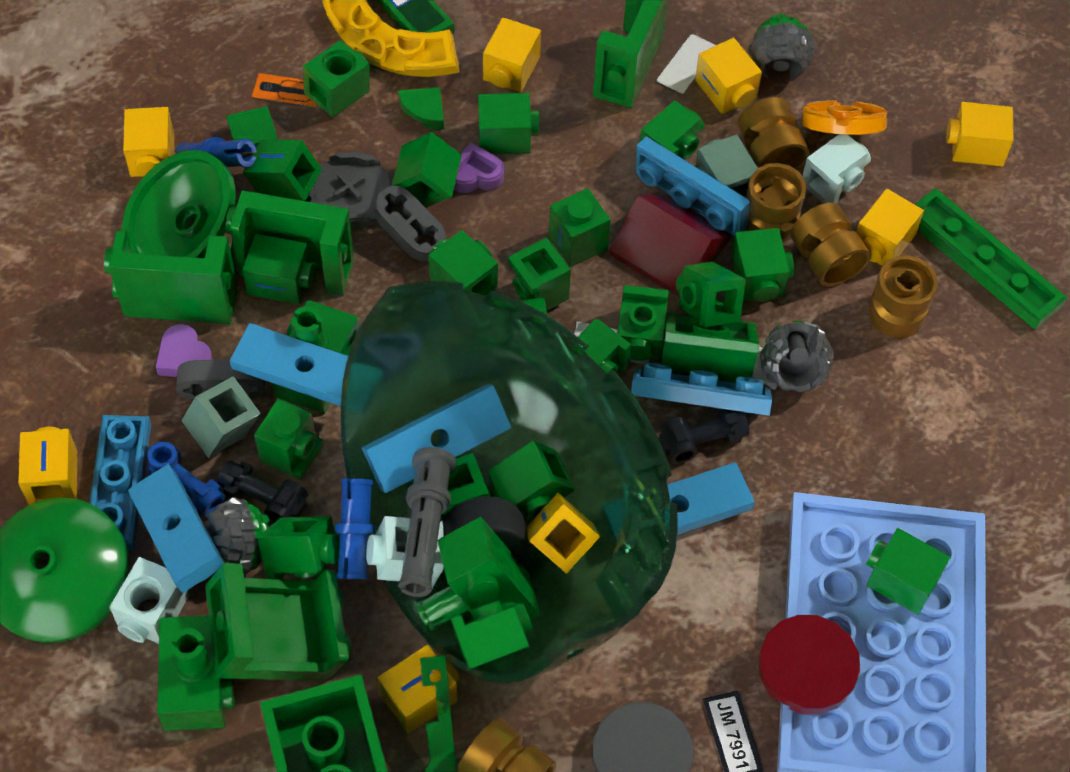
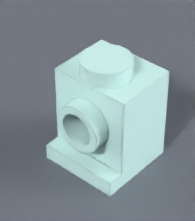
M839 134L807 157L802 176L805 179L806 188L823 204H838L840 193L844 190L850 192L861 183L865 176L863 169L870 163L871 156L863 144L856 142L848 134Z
M385 516L376 535L369 536L366 559L368 565H376L377 580L400 581L410 518ZM440 521L438 539L444 537L443 521ZM437 545L431 582L432 588L444 569L439 545Z

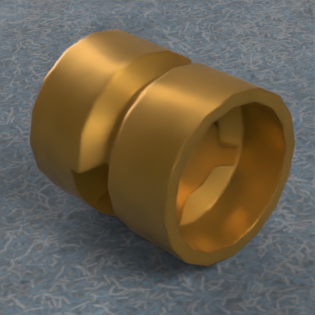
M779 97L761 99L748 106L738 117V127L745 144L750 148L749 154L758 168L771 163L789 165L795 170H799L804 166L810 152L800 129L796 128L798 124L787 100Z
M771 163L759 167L751 175L746 199L751 202L748 228L745 231L779 228L783 243L791 238L790 230L800 217L807 189L805 179L799 171L789 165Z
M825 203L810 209L793 224L790 230L792 240L801 254L809 258L808 262L811 270L824 287L837 286L852 279L867 266L871 259L870 251L855 231H852L851 222L837 203Z
M910 255L896 256L889 259L881 267L868 307L869 320L875 329L893 338H907L916 334L923 327L938 286L937 275L932 267L922 259Z
M496 718L479 733L468 747L460 761L458 771L554 772L556 762L535 745L524 747L522 745L523 735L503 719Z

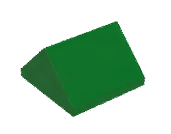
M667 312L661 364L670 366L672 368L671 373L690 376L691 370H705L716 373L718 375L717 380L736 383L737 377H752L759 349L755 322L740 321L704 328L699 325V319L690 314Z

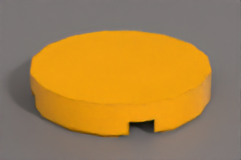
M837 100L808 103L803 107L801 114V124L804 127L835 134L860 135L882 132L887 128L888 120L887 111L878 105L864 102L852 103V106L841 105V102H837Z

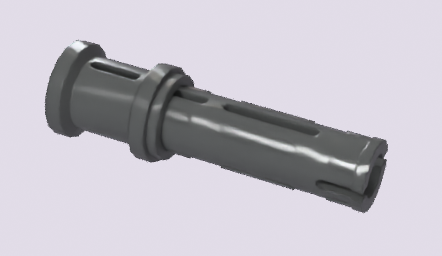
M435 447L421 448L414 452L411 462L412 467L415 469L414 481L406 493V501L411 509L402 574L398 587L401 588V592L416 597L426 596L432 591L431 582L438 545L441 514L451 504L448 483L449 476L456 469V458L450 452Z

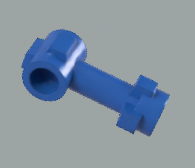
M158 442L147 451L149 464L146 468L148 475L150 476L169 463L177 473L197 513L200 512L207 518V513L214 510L217 505L224 503L225 495L221 493V486L213 479L204 484L180 464L182 460L181 452L176 446L168 442Z

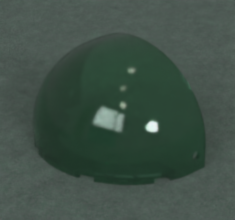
M432 281L388 287L357 331L347 358L341 394V438L346 476L350 480H373L370 524L375 525L374 535H376L385 516L410 518L411 509L406 501V493L408 488L413 485L414 479L388 493L380 491L361 447L489 383L495 387L511 429L455 458L473 453L489 495L494 497L493 489L495 486L488 470L533 440L556 449L575 487V491L564 498L595 525L600 538L567 574L531 543V559L526 570L529 572L541 615L530 620L533 632L525 635L529 647L471 669L467 667L451 621H447L432 631L429 629V626L424 624L417 609L418 601L424 600L450 586L447 583L444 569L432 588L431 593L426 596L416 597L401 592V588L398 587L399 581L384 580L402 612L421 636L437 652L445 655L448 661L475 677L491 682H519L574 662L611 640L638 616L649 600L657 594L671 568L677 543L678 516L677 503L670 501L667 479L672 476L662 445L645 412L617 373L612 369L607 374L585 353L589 345L547 314L524 302L495 291H491L487 296L465 291L463 283ZM439 430L433 432L431 436L432 444L438 441L440 436ZM524 518L526 527L531 523L533 519L529 520ZM470 611L460 614L464 623L473 620Z

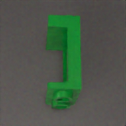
M626 0L623 30L629 32L628 36L625 37L602 30L596 46L593 97L632 109L664 37L668 0Z
M242 190L237 206L230 207L225 227L226 233L231 234L232 237L231 256L232 259L237 261L239 275L243 276L242 270L254 234L307 243L310 262L315 263V268L323 269L326 293L344 296L354 262L349 209Z
M116 231L113 246H107L105 251L104 269L106 274H111L113 298L119 299L124 317L231 325L238 285L228 237L209 235L205 258L133 253L127 231Z
M223 563L206 583L205 589L216 678L330 680L347 663L351 651V641L349 635L344 630L342 618L344 597L342 590L337 586L334 570H324L313 581L244 578L242 564Z

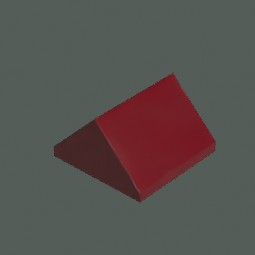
M660 192L643 194L636 197L610 248L609 255L680 298L676 290V281L683 272L684 266L713 262L728 244L731 235L723 230L715 229L708 221L690 210L679 206L675 201Z

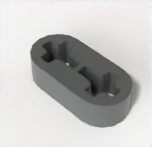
M390 186L383 189L377 196L374 215L378 224L410 257L421 262L429 261L428 255L434 246L446 238L445 229L441 223L405 188ZM388 202L393 206L399 203L402 204V216L396 211L391 214L387 213ZM418 233L423 237L431 234L433 236L431 245L427 242L421 245L417 244Z
M230 359L192 360L178 366L176 392L185 399L194 400L197 395L234 376L248 397L254 399L264 393L265 380L231 369Z

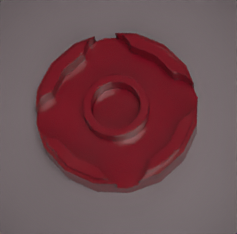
M795 615L780 621L767 633L758 656L759 677L767 693L776 702L779 700L782 704L789 706V710L799 714L821 715L839 708L853 692L860 674L859 651L851 636L836 622L818 615Z

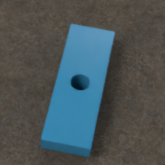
M645 137L637 145L636 174L644 184L650 187H658L669 194L679 206L693 209L704 216L709 224L717 230H726L735 236V232H743L748 228L751 201L648 137Z
M252 323L248 324L230 359L231 369L361 414L381 376L379 366Z
M646 363L644 369L637 368V370H634L631 395L770 416L772 405L771 390L768 387H763L764 381L760 379L737 377L736 383L717 380L718 375L716 373L705 370H691L690 376L671 373L672 368L670 366L657 363Z
M487 383L361 448L380 491L388 493L414 479L415 469L412 467L411 462L415 451L421 448L435 447L444 449L454 457H457L511 429V425L494 385ZM439 430V439L436 443L432 444L431 436L434 431Z
M102 415L89 503L99 508L112 519L125 540L127 551H134L139 512L128 489L144 479L152 424L149 416ZM122 477L118 481H113L115 478Z
M735 462L604 505L603 514L620 553H624L753 510L755 501ZM673 508H681L684 512H676Z
M169 463L128 489L174 584L182 593L199 582L208 579L224 563L177 473Z

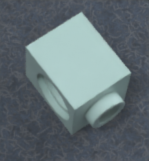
M139 557L111 603L110 609L118 625V631L124 636L140 643L148 639L159 644L160 618L178 617L190 594L188 590L182 593L178 589L167 568ZM155 599L159 601L150 610H137L138 606L146 600Z

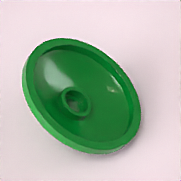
M199 150L176 153L155 165L134 189L124 212L122 231H127L133 253L205 258L209 235H225L228 211L230 207L235 206V184L229 169L215 156Z
M65 497L35 502L11 516L0 528V623L16 635L38 643L67 642L81 637L99 626L110 615V605L126 580L129 569L125 540L112 519L90 503ZM49 554L50 561L48 565L43 569H38L39 559L43 555Z

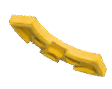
M322 0L326 14L340 38L353 51L362 53L370 64L396 74L417 77L444 76L460 72L454 37L450 29L429 33L413 32L404 29L397 30L384 23L370 8L367 0Z

